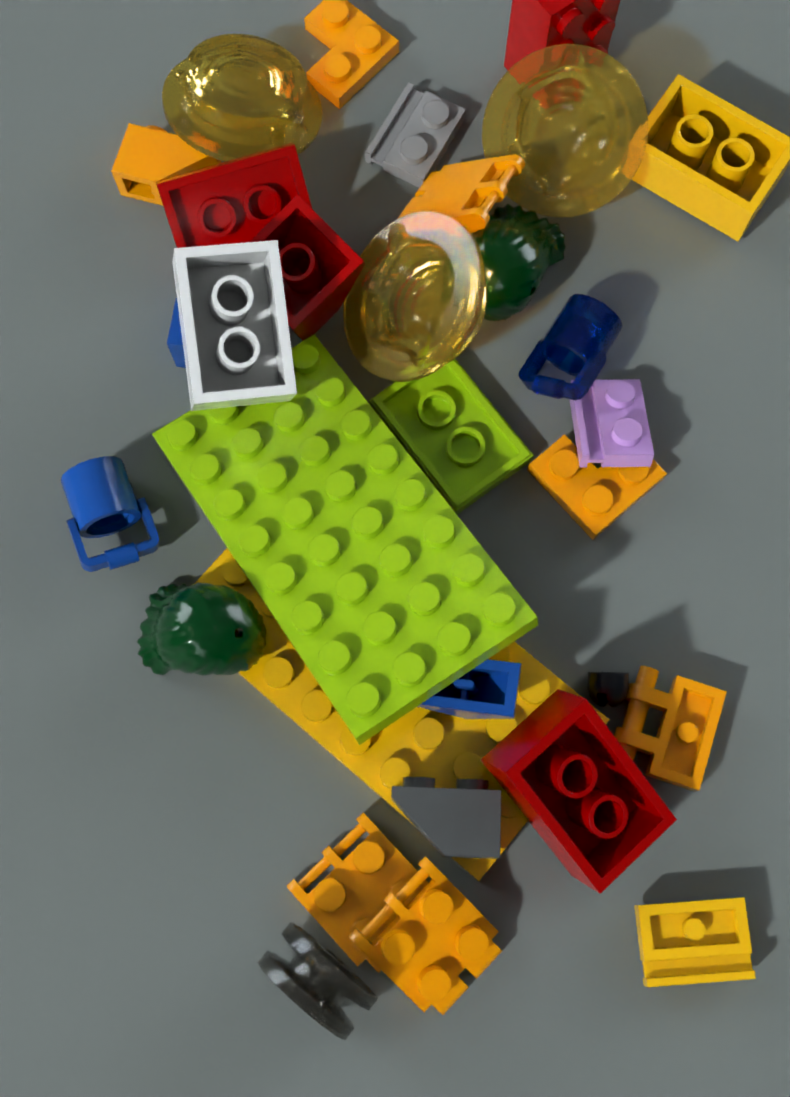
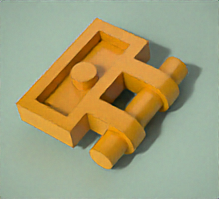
M640 666L635 683H629L626 697L629 704L622 727H616L614 736L633 761L636 751L651 755L646 776L693 792L700 791L727 691L677 675L672 680L669 693L655 689L659 671L651 667ZM649 708L663 711L656 737L642 733Z

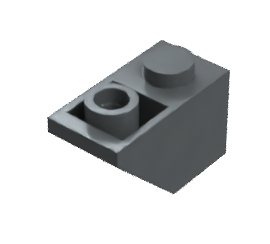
M403 777V786H392V802L443 857L500 858L501 790H489L488 780L457 779L456 788H435V778Z

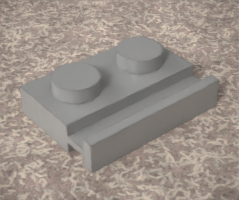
M408 82L365 151V162L371 165L374 162L382 166L383 171L420 188L427 176L435 171L465 121L466 109L427 90L425 93L414 89V84Z

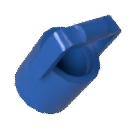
M103 456L89 459L71 467L62 475L61 483L73 518L66 520L80 564L84 570L93 572L107 567L113 570L140 561L139 557L156 552L159 547V535L145 497L136 499L121 458ZM142 516L150 538L149 540L136 544L132 542L106 550L104 554L91 558L87 557L81 537L90 539L113 535L133 526Z

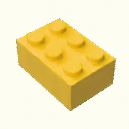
M678 74L629 142L620 173L739 242L790 164V137Z

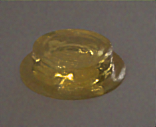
M224 34L206 39L199 43L186 59L171 70L162 90L163 111L174 132L194 149L225 162L292 142L295 144L297 154H300L313 143L321 127V101L315 88L307 80L300 62L282 46L258 36Z
M560 44L545 47L525 56L514 64L494 88L485 110L482 126V145L485 159L516 154L525 161V167L521 174L513 176L509 181L507 196L531 212L561 218L584 215L595 211L617 197L635 176L645 154L648 140L647 108L640 88L633 76L620 62L609 54L579 44Z
M432 211L411 213L393 221L370 241L360 255L365 265L344 300L343 319L349 347L355 358L366 370L386 380L409 382L429 376L456 359L467 349L477 335L484 319L487 306V285L484 262L479 246L473 235L460 222L445 214Z

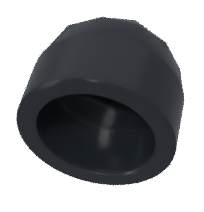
M588 672L589 695L597 705L604 707L609 703L611 707H616L626 699L629 690V673Z

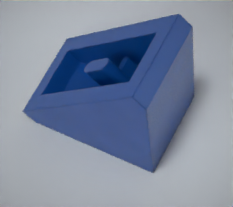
M487 659L417 707L464 719H514L521 663Z

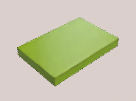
M446 347L369 400V404L457 515L533 460L534 455Z

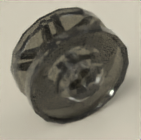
M290 922L281 934L290 948L296 953L295 957L288 961L284 957L268 950L258 961V964L271 981L304 1012L335 1036L346 1040L355 1026L340 1005L345 999H348L359 1007L370 1010L378 997L332 951L301 927Z

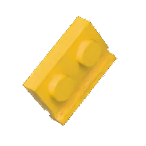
M745 897L634 905L640 960L642 961L644 973L643 985L645 987L756 979L750 955L752 947Z

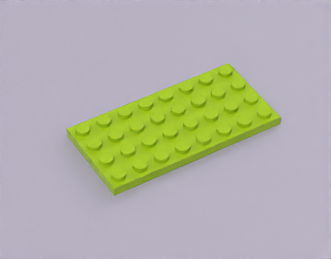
M314 334L291 348L297 394L290 401L198 411L190 410L152 433V435L360 745L537 627L538 617Z

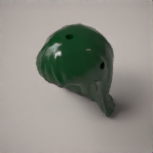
M506 204L505 207H497L494 214L489 215L490 220L486 227L474 232L464 245L463 255L460 259V268L458 269L459 298L467 312L476 315L478 318L500 321L521 312L536 293L547 268L564 259L566 247L564 243L565 234L560 231L559 224H551L547 218L539 219L535 211H524L520 205L514 208L510 204Z
M173 583L168 586L159 587L157 593L149 596L151 603L145 609L148 618L140 625L142 636L137 640V643L141 648L137 654L142 657L143 665L150 667L153 673L164 675L171 670H180L184 673H195L198 675H232L239 671L250 670L263 656V648L266 646V628L263 623V617L258 613L251 600L238 591L224 585H213L210 583H196L188 587L186 584L177 585ZM236 629L238 630V633H239V634H238V637L235 636V630H236Z

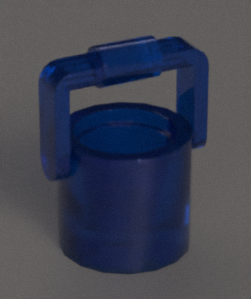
M583 294L570 296L544 338L538 341L518 374L520 380L527 389L532 390L535 394L556 399L579 400L583 398L606 362V355L622 330L623 325L620 318L606 304L593 297ZM546 360H548L558 369L575 376L576 379L573 383H567L561 379L543 375L537 376Z

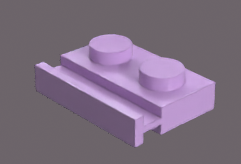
M640 379L592 380L591 385H579L578 380H571L568 393L579 468H587L588 463H601V467H651L654 450Z

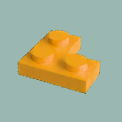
M323 0L304 18L305 30L330 49L306 72L307 84L338 109H341L399 53V40L348 0Z
M565 434L534 459L527 469L592 540L659 484L667 474L654 459L651 467L597 468L593 463H588L587 468H579L577 447Z

